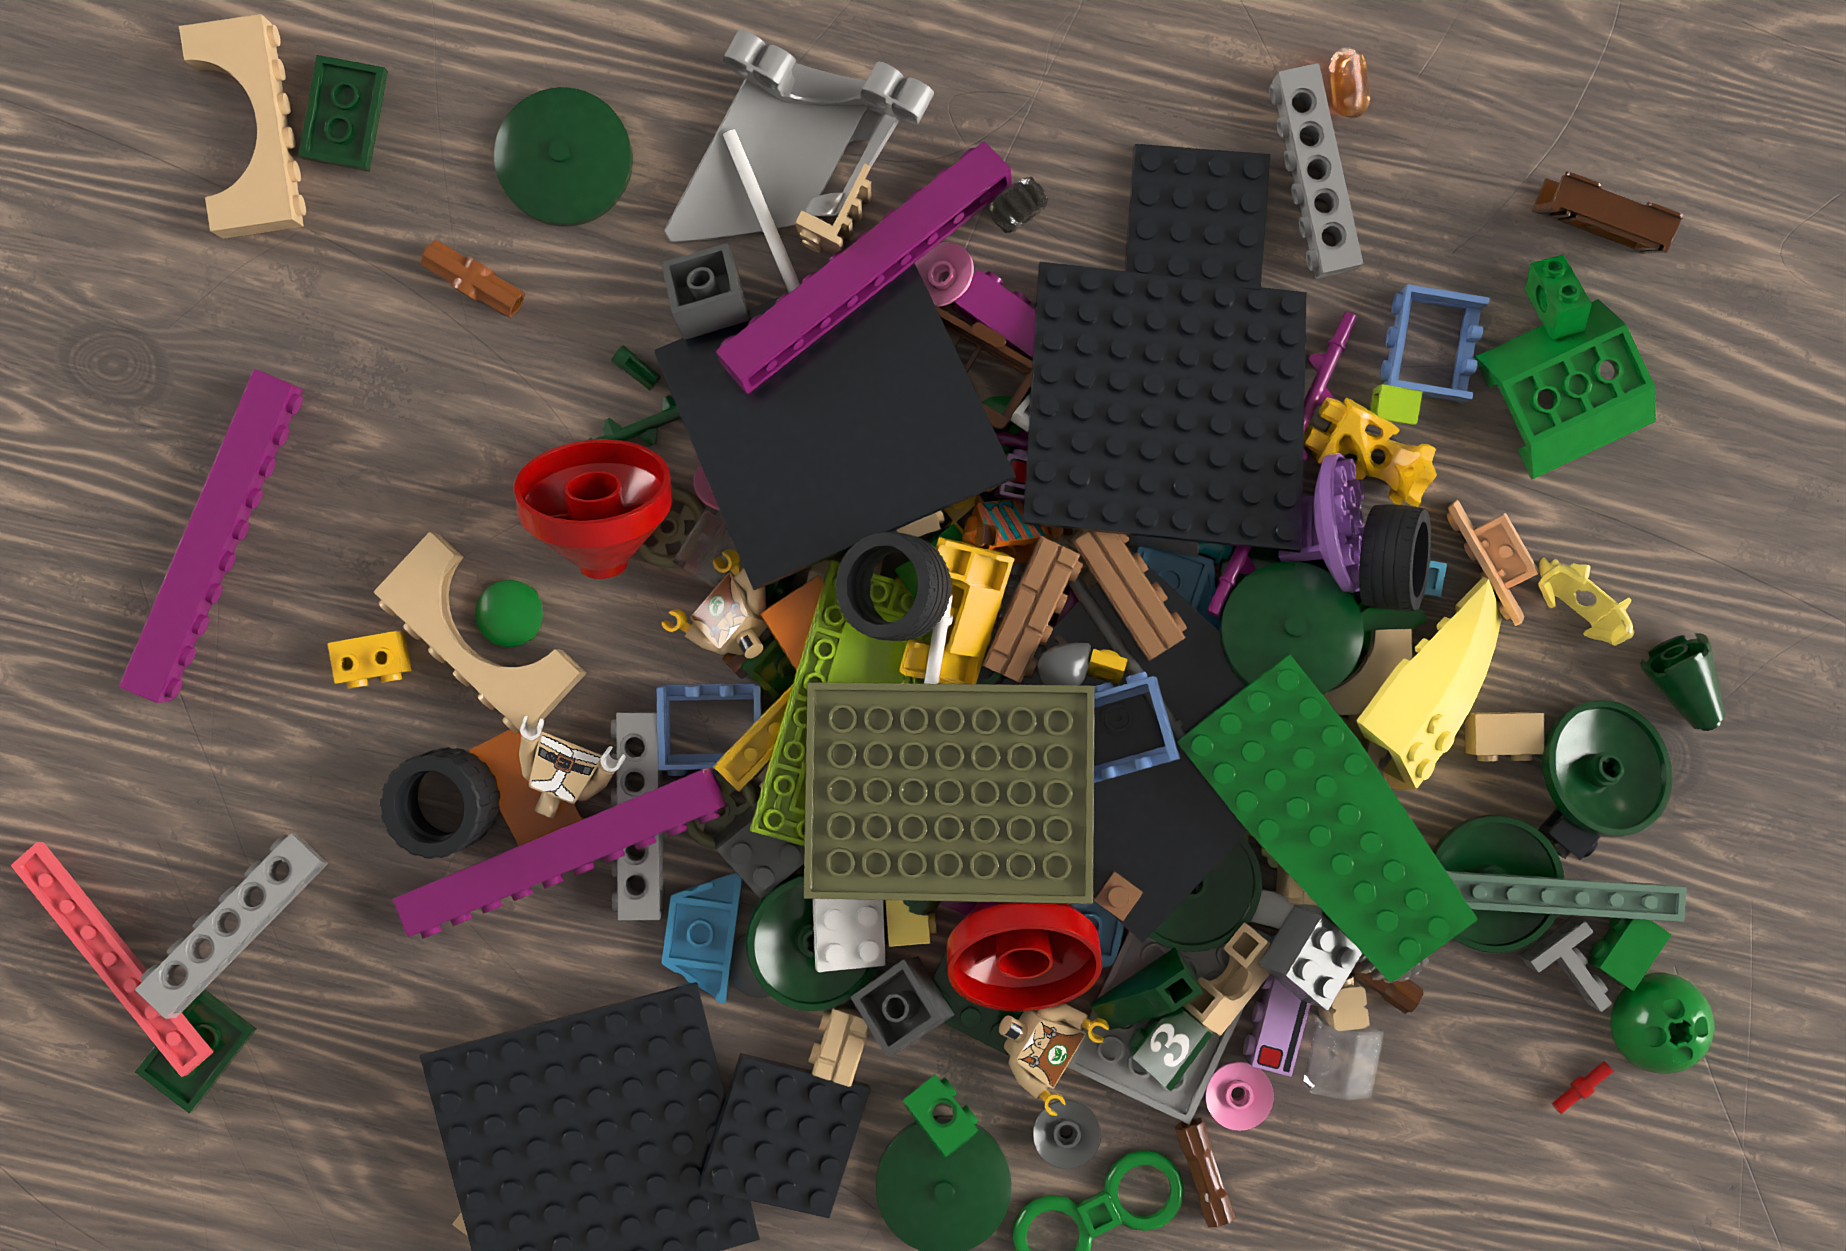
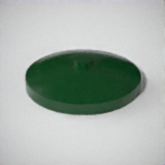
M557 87L541 90L526 97L509 112L497 134L494 161L496 173L503 190L521 211L545 224L570 227L586 224L603 216L619 201L631 177L633 153L626 128L615 111L607 103L583 90Z
M1279 562L1252 572L1234 589L1226 602L1221 617L1220 638L1224 655L1234 673L1246 685H1249L1290 653L1322 695L1338 686L1349 675L1358 661L1363 645L1362 616L1350 592H1343L1332 574L1307 563Z
M1598 700L1587 702L1563 713L1554 722L1546 736L1542 754V770L1546 787L1560 812L1580 829L1601 837H1623L1650 827L1665 810L1671 795L1673 781L1670 756L1658 731L1636 710L1614 701Z
M1482 815L1465 820L1450 829L1433 849L1434 854L1446 871L1564 878L1562 863L1550 841L1535 827L1508 816ZM1472 909L1477 917V921L1453 939L1469 948L1482 952H1511L1521 949L1541 937L1552 925L1558 914Z
M1244 837L1159 925L1149 938L1170 949L1175 947L1178 951L1202 952L1228 943L1244 922L1246 924L1250 923L1261 898L1262 875L1257 856Z
M804 873L787 878L760 900L750 918L746 934V953L750 968L761 987L776 1001L790 1008L803 1011H821L842 1005L851 1000L852 995L870 982L878 968L876 966L817 972L815 969L813 899H804Z
M950 1115L933 1116L940 1124H946L953 1118ZM916 1121L899 1131L885 1148L876 1174L878 1207L891 1231L912 1248L919 1251H967L987 1240L1003 1221L1012 1193L1008 1161L995 1138L978 1124H975L978 1132L946 1159L943 1158Z

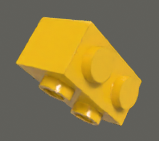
M393 631L327 643L334 683H346L347 689L368 686V679L380 677L381 683L402 680L401 673L412 671L405 631Z

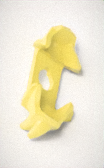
M1541 558L1539 562L1541 579L1538 586L1549 608L1556 607L1555 597L1560 598L1591 624L1592 627L1583 634L1594 640H1601L1616 646L1633 637L1635 633L1633 623L1626 612L1627 607L1631 603L1630 598L1618 604L1588 579L1591 567L1589 565L1573 563L1570 566L1560 564L1557 559L1549 563L1546 558ZM1578 590L1581 592L1589 591L1596 596L1597 601L1591 606H1583L1577 601L1575 592Z

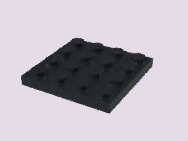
M1135 144L1133 148L1124 271L1229 283L1240 288L1261 290L1271 154Z
M740 1053L698 1183L700 1190L830 1218L871 1090L870 1086L853 1081L852 1085L848 1087L832 1080L814 1076L812 1070Z

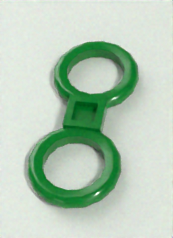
M1138 1150L1127 1153L1113 1163L1105 1177L1103 1191L1079 1203L1065 1196L1046 1195L1035 1198L1024 1206L1014 1222L1012 1240L1015 1251H1032L1026 1240L1027 1228L1036 1216L1050 1210L1066 1213L1078 1225V1243L1073 1251H1090L1093 1238L1121 1224L1130 1229L1140 1231L1161 1228L1176 1216L1182 1205L1184 1184L1181 1173L1169 1158L1158 1152ZM1141 1165L1154 1166L1161 1170L1168 1178L1170 1185L1169 1198L1165 1205L1156 1213L1146 1216L1136 1215L1126 1210L1118 1197L1119 1182L1124 1174L1133 1167Z

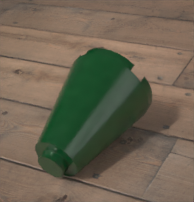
M1694 633L1697 639L1687 640L1685 635H1680L1658 644L1648 652L1650 659L1647 662L1642 659L1640 662L1645 675L1692 728L1701 729L1702 731H1710L1717 728L1725 717V709L1712 646L1708 637L1701 633Z

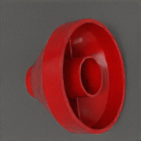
M586 440L548 450L528 462L520 470L514 483L517 512L522 526L534 537L578 566L583 575L593 579H608L625 571L628 560L632 558L663 521L672 505L670 472L664 459L647 447L620 440Z
M978 902L954 928L948 938V978L952 987L961 996L984 1007L1005 1011H1032L1058 1006L1079 997L1088 991L1098 980L1102 971L1099 934L1094 924L1069 903Z

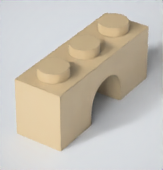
M1244 922L1223 948L1230 957L1225 971L1214 980H1206L1201 976L1198 982L1203 993L1183 1007L1203 1025L1221 1036L1270 975L1259 963L1271 943Z

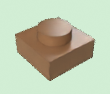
M1113 871L1094 898V901L1124 921L1143 894V891Z

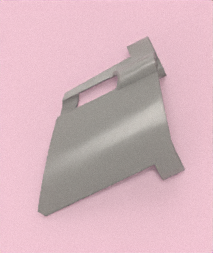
M738 29L722 62L745 80L668 221L664 233L670 243H680L763 232L723 137L725 132L733 129L737 132L777 230L796 226L795 222L801 210L816 218L838 216L864 163L872 167L899 121L918 125L934 95V91L917 79L905 78L894 67L880 61L876 62L867 81L795 63V58L782 48L775 45L768 46L751 32ZM857 140L869 141L842 193L821 195L848 144Z

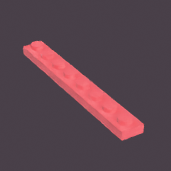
M44 842L35 843L11 864V867L181 1077L188 1075L213 1053L212 1049L182 1013L177 1018L165 1019L135 991L143 982L140 978L147 969Z

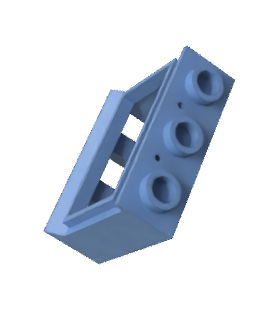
M1407 284L1400 290V293H1395L1391 313L1396 314L1394 327L1390 326L1387 332L1386 347H1390L1388 360H1384L1382 363L1380 380L1384 381V385L1423 391L1422 396L1455 401L1460 404L1470 401L1473 397V392L1467 391L1469 377L1475 373L1477 368V360H1473L1475 343L1481 339L1483 334V326H1478L1481 309L1489 304L1490 298ZM1412 301L1464 310L1451 388L1398 380Z
M1146 672L1126 677L1127 684L1113 687L1112 682L1094 686V708L1150 692L1165 742L1164 747L1094 766V783L1181 759L1157 677H1147Z
M758 683L661 684L656 688L658 770H667L669 776L688 775V770H703L712 767L714 774L720 775L713 766L725 754H671L670 701L754 699L755 723L763 715V688Z

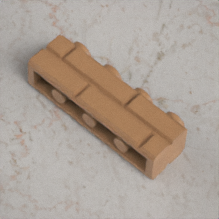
M1088 531L1073 541V545L1147 660L1151 661L1184 640L1186 637L1182 632L1187 629L1185 623L1176 611L1170 614L1163 602L1168 598L1157 581L1150 584L1144 572L1149 570L1146 563L1138 552L1132 555L1124 544L1129 541L1128 536L1125 534Z
M1042 536L1039 537L982 662L984 667L1020 683L1024 676L1031 677L1038 661L1037 658L1033 657L1039 644L1046 645L1053 630V627L1048 625L1053 613L1060 614L1066 603L1068 595L1064 594L1063 591L1068 580L1075 582L1083 563L1078 561L1079 553Z

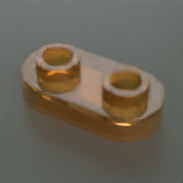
M1342 48L1333 55L1329 65L1333 107L1340 116L1357 118L1364 114L1370 102L1366 59L1363 53L1358 50ZM1353 62V70L1349 72V66ZM1355 96H1357L1356 103H1355V105L1353 106V104H1352L1353 99H1354Z

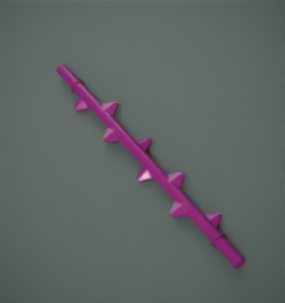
M1351 312L1344 313L1333 339L1328 342L1329 348L1324 354H1310L1308 362L1317 374L1304 400V432L1316 406H1321L1327 397L1335 399L1326 385L1341 352H1344L1346 349V341L1357 320V316ZM1303 448V461H1306L1308 455ZM1236 546L1223 576L1219 578L1220 583L1206 611L1208 614L1220 617L1232 588H1235L1237 585L1238 575L1251 574L1256 570L1248 556L1250 547Z

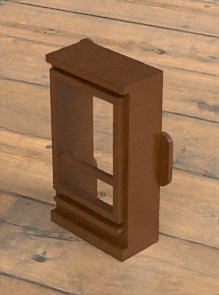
M1566 171L1559 183L1548 178L1544 180L1532 212L1537 214L1550 213L1549 217L1552 219L1558 218L1557 221L1632 249L1640 250L1644 254L1667 253L1684 217L1679 212L1655 203L1647 202L1644 205L1601 189V183Z
M935 306L955 348L961 338L976 346L975 351L964 367L967 373L981 350L1026 375L1003 414L981 403L991 425L997 429L1009 432L1014 424L1010 419L1031 392L1033 361L1005 346V337L984 324L975 323L973 326H970Z

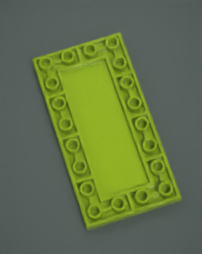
M830 560L750 826V831L802 846H805L807 682L924 684L925 680L905 676L899 672L908 640H878L862 634L847 622L836 598V576L838 575L837 571L840 568V562ZM873 573L870 581V597L875 610L887 622H895L902 619L912 608L915 601L914 596L903 582ZM933 629L914 639L931 642Z

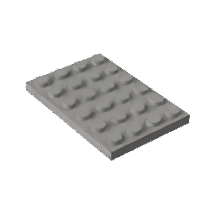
M1250 926L1256 932L1262 935L1266 940L1272 943V941L1274 940L1273 936ZM1127 930L1119 947L1118 956L1114 964L1110 966L1095 1000L1171 949L1158 944L1149 937L1142 943ZM1226 944L1202 952L1178 951L1194 971L1197 980L1201 976L1206 980L1216 979L1225 971L1230 959L1229 954L1223 950ZM1091 1008L1088 1013V1019L1093 1021L1099 1017ZM1243 1009L1221 1036L1210 1029L1213 1033L1212 1037L1172 1091L1163 1086L1134 1060L1128 1050L1131 1047L1129 1041L1138 1028L1144 1029L1151 1019L1113 1030H1106L1101 1026H1095L1093 1032L1104 1038V1041L1101 1043L1093 1042L1089 1038L1088 1030L1083 1028L1087 1034L1067 1068L1190 1124Z

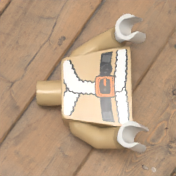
M526 715L520 727L522 737L519 758L522 775L529 781L528 787L542 792L534 811L550 818H554L561 800L571 804H575L577 800L588 801L606 788L615 771L620 768L626 758L625 754H623L619 760L612 759L610 756L612 746H609L604 754L601 755L548 733L541 732L544 725L542 718H540L537 727H531L527 723L528 715Z

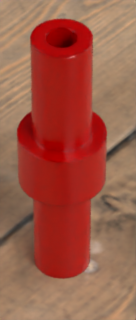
M1603 1061L1585 1077L1580 1075L1571 1082V1088L1551 1104L1560 1114L1564 1113L1581 1098L1585 1100L1595 1092L1593 1088L1614 1071Z

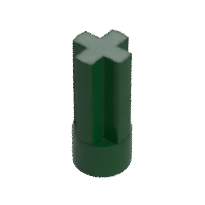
M624 345L617 350L611 359V362L627 372L649 391L654 388L661 378L658 373L637 358Z

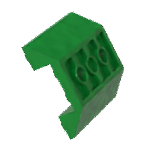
M1599 299L1592 302L1584 332L1551 340L1544 325H1541L1474 357L1488 388L1496 384L1498 385L1525 445L1518 448L1517 451L1531 480L1656 422L1655 385L1626 323ZM1602 362H1609L1614 367V376L1611 380H1606L1600 375L1599 369ZM1542 390L1547 391L1552 396L1553 402L1549 409H1543L1537 402V396Z

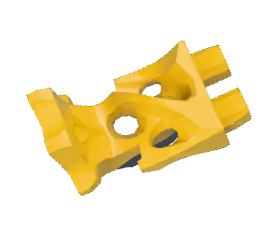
M1327 397L1318 412L1322 418L1330 421L1326 430L1322 431L1310 425L1304 433V445L1312 450L1316 461L1322 464L1326 455L1340 453L1343 456L1348 453L1356 455L1357 461L1354 462L1356 480H1363L1366 475L1379 478L1390 486L1388 496L1394 504L1400 505L1404 500L1411 506L1419 507L1423 493L1437 476L1432 464L1436 448L1429 444H1420L1418 446L1403 444L1391 437L1392 435H1397L1400 429L1390 421L1379 417L1347 397L1343 402ZM1368 425H1375L1381 429V433L1366 427ZM1375 449H1381L1385 453V460L1381 464H1376L1372 461L1371 454Z

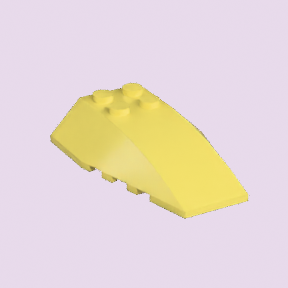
M1482 577L1455 605L1456 614L1451 619L1444 617L1437 624L1439 632L1430 641L1423 638L1415 646L1417 654L1410 661L1404 658L1395 667L1356 721L1365 739L1389 750L1392 759L1382 772L1389 786L1395 790L1417 789L1423 780L1431 776L1439 757L1443 752L1445 753L1451 748L1454 737L1472 708L1483 684L1496 647L1502 620V614L1487 578Z

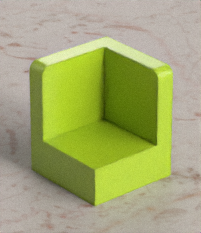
M1382 384L1373 389L1370 411L1390 422L1415 425L1418 422L1423 391Z

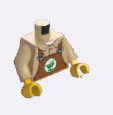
M727 549L722 554L727 558L728 564L723 558L717 557L713 559V566L718 572L725 573L729 570L731 572L724 577L690 616L693 623L687 622V616L682 610L675 609L669 611V613L677 618V625L664 620L662 621V626L669 632L682 630L686 633L684 637L708 651L720 655L727 653L744 654L746 658H754L764 648L758 637L767 628L759 614L767 608L766 588L764 586L753 590L744 567L739 565L740 558L735 550Z
M1065 1003L1046 1009L1023 1011L1019 1020L1008 1015L1003 1018L999 1025V1033L1007 1037L1004 1049L1010 1055L1008 1064L1017 1082L1034 1098H1041L1045 1102L1046 1111L1052 1116H1057L1058 1114L1048 1105L1051 1099L1057 1098L1062 1104H1066L1062 1095L1050 1093L1047 1088H1055L1087 1034L1083 1028L1088 1030L1089 1038L1096 1043L1103 1042L1104 1038L1096 1035L1093 1032V1028L1101 1026L1106 1030L1109 1029V1025L1104 1019L1097 1018L1091 1021L1088 1019L1087 1014Z

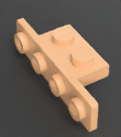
M1458 500L1452 502L1448 507L1450 513L1447 514L1451 527L1455 532L1461 531L1467 541L1464 543L1465 551L1473 562L1478 560L1483 569V572L1480 573L1481 578L1489 579L1492 589L1495 590L1501 600L1497 603L1503 617L1506 620L1511 619L1515 626L1521 624L1525 616L1509 588L1539 574L1537 566L1506 512L1474 528Z

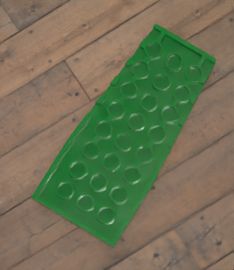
M1290 653L1176 740L1248 832L1389 982L1397 980L1477 921L1476 915L1360 741Z

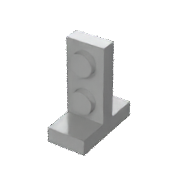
M1572 916L1522 953L1520 958L1527 967L1538 973L1554 961H1557L1587 1004L1602 1012L1612 1004L1605 995L1608 988L1597 975L1589 973L1585 967L1588 964L1587 959L1575 947L1594 932L1586 921Z

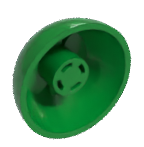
M1662 972L1644 975L1634 991L1625 987L1613 1005L1610 1019L1612 1037L1620 1053L1638 1068L1659 1074L1681 1072L1697 1064L1708 1052L1715 1030L1711 1007L1701 991L1691 982L1680 976Z

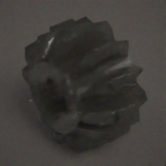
M1033 177L1022 178L1005 189L1004 192L996 196V199L991 202L989 212L993 217V221L1004 233L1015 232L1046 208L1048 198L1044 193L1045 190Z

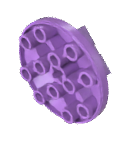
M1336 453L1324 457L1316 482L1315 495L1302 497L1301 551L1299 553L1279 551V558L1281 562L1324 559L1330 573L1342 591L1351 593L1360 591L1359 566L1364 533V516L1360 500L1364 499V487L1361 479L1355 480L1356 469L1353 459H1346L1342 454Z

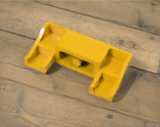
M939 537L936 550L943 556L951 576L952 589L950 594L953 597L950 614L953 616L952 624L948 625L938 683L976 684L987 646L991 641V633L1001 608L1002 598L1015 558L1003 552L979 548L966 542ZM917 639L908 640L899 672L905 676L925 679L931 642Z

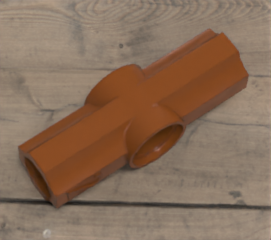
M437 240L429 244L422 254L420 265L452 283L451 286L471 299L477 302L479 300L489 305L490 308L510 319L521 308L526 294L494 275L495 272L477 260L469 256L466 258Z

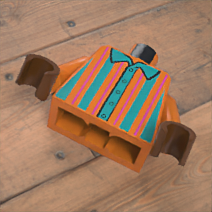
M983 492L976 497L971 517L965 521L962 542L979 548L1003 552L1015 558L1013 564L1029 561L1040 536L1046 539H1059L1062 535H1072L1073 529L1022 524L1024 505L1019 500L996 501L991 492Z

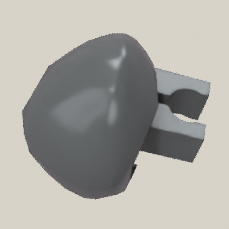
M1057 634L1054 638L1059 643L1058 646L1050 649L1044 646L1040 649L1043 653L1037 661L1039 678L1044 685L1080 686L1084 682L1089 668L1091 646L1089 643H1067Z

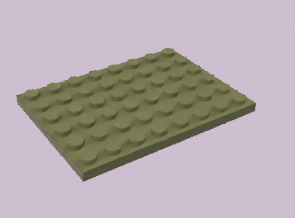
M807 682L804 899L1093 904L1094 686Z

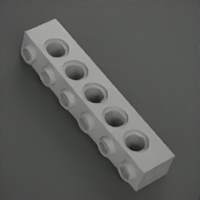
M1315 63L1279 71L1272 84H1270L1269 93L1272 104L1278 107L1280 117L1277 118V130L1280 138H1284L1287 151L1284 152V161L1287 171H1292L1294 179L1291 192L1294 203L1300 206L1302 217L1299 218V229L1303 238L1306 237L1309 251L1306 252L1308 268L1310 271H1314L1316 279L1355 271L1363 265V259L1320 65ZM1292 101H1302L1306 106V112H1297L1292 106ZM1299 134H1309L1313 138L1314 145H1304L1300 141ZM1314 166L1318 168L1321 173V179H1312L1307 173V167ZM1315 199H1321L1327 203L1328 213H1321L1315 208ZM1322 232H1329L1335 237V246H1327L1323 242Z
M657 712L616 713V719L611 721V739L616 740L617 754H612L611 758L619 760L623 754H625L626 758L620 768L614 773L617 774V788H612V807L663 786V770H658ZM632 737H637L644 743L645 749L641 756L633 755L628 749V743ZM631 772H639L643 775L645 779L643 789L636 790L630 786L628 778ZM663 833L654 836L657 843L645 847L644 857H634L630 853L629 847L623 849L625 856L612 861V876L617 877L618 890H613L612 910L618 911V920H660L664 915ZM630 876H641L646 884L645 890L641 892L633 890L629 884Z
M290 833L288 836L283 835L278 838L270 847L272 852L262 862L258 860L246 870L244 876L247 878L237 888L232 886L226 890L218 900L221 904L212 913L206 912L199 917L193 924L195 930L186 939L180 938L172 944L166 952L169 956L160 965L155 964L151 966L141 976L140 980L143 982L135 991L165 1019L177 1018L328 864L299 835ZM286 862L289 866V874L284 880L279 881L276 878L275 870L279 864ZM260 888L263 891L264 898L261 904L254 907L250 902V895L253 890ZM233 913L238 919V925L234 931L229 933L224 923L225 919ZM207 939L212 945V951L204 959L199 954V946ZM178 966H182L186 972L185 980L180 985L176 984L173 979L174 970Z

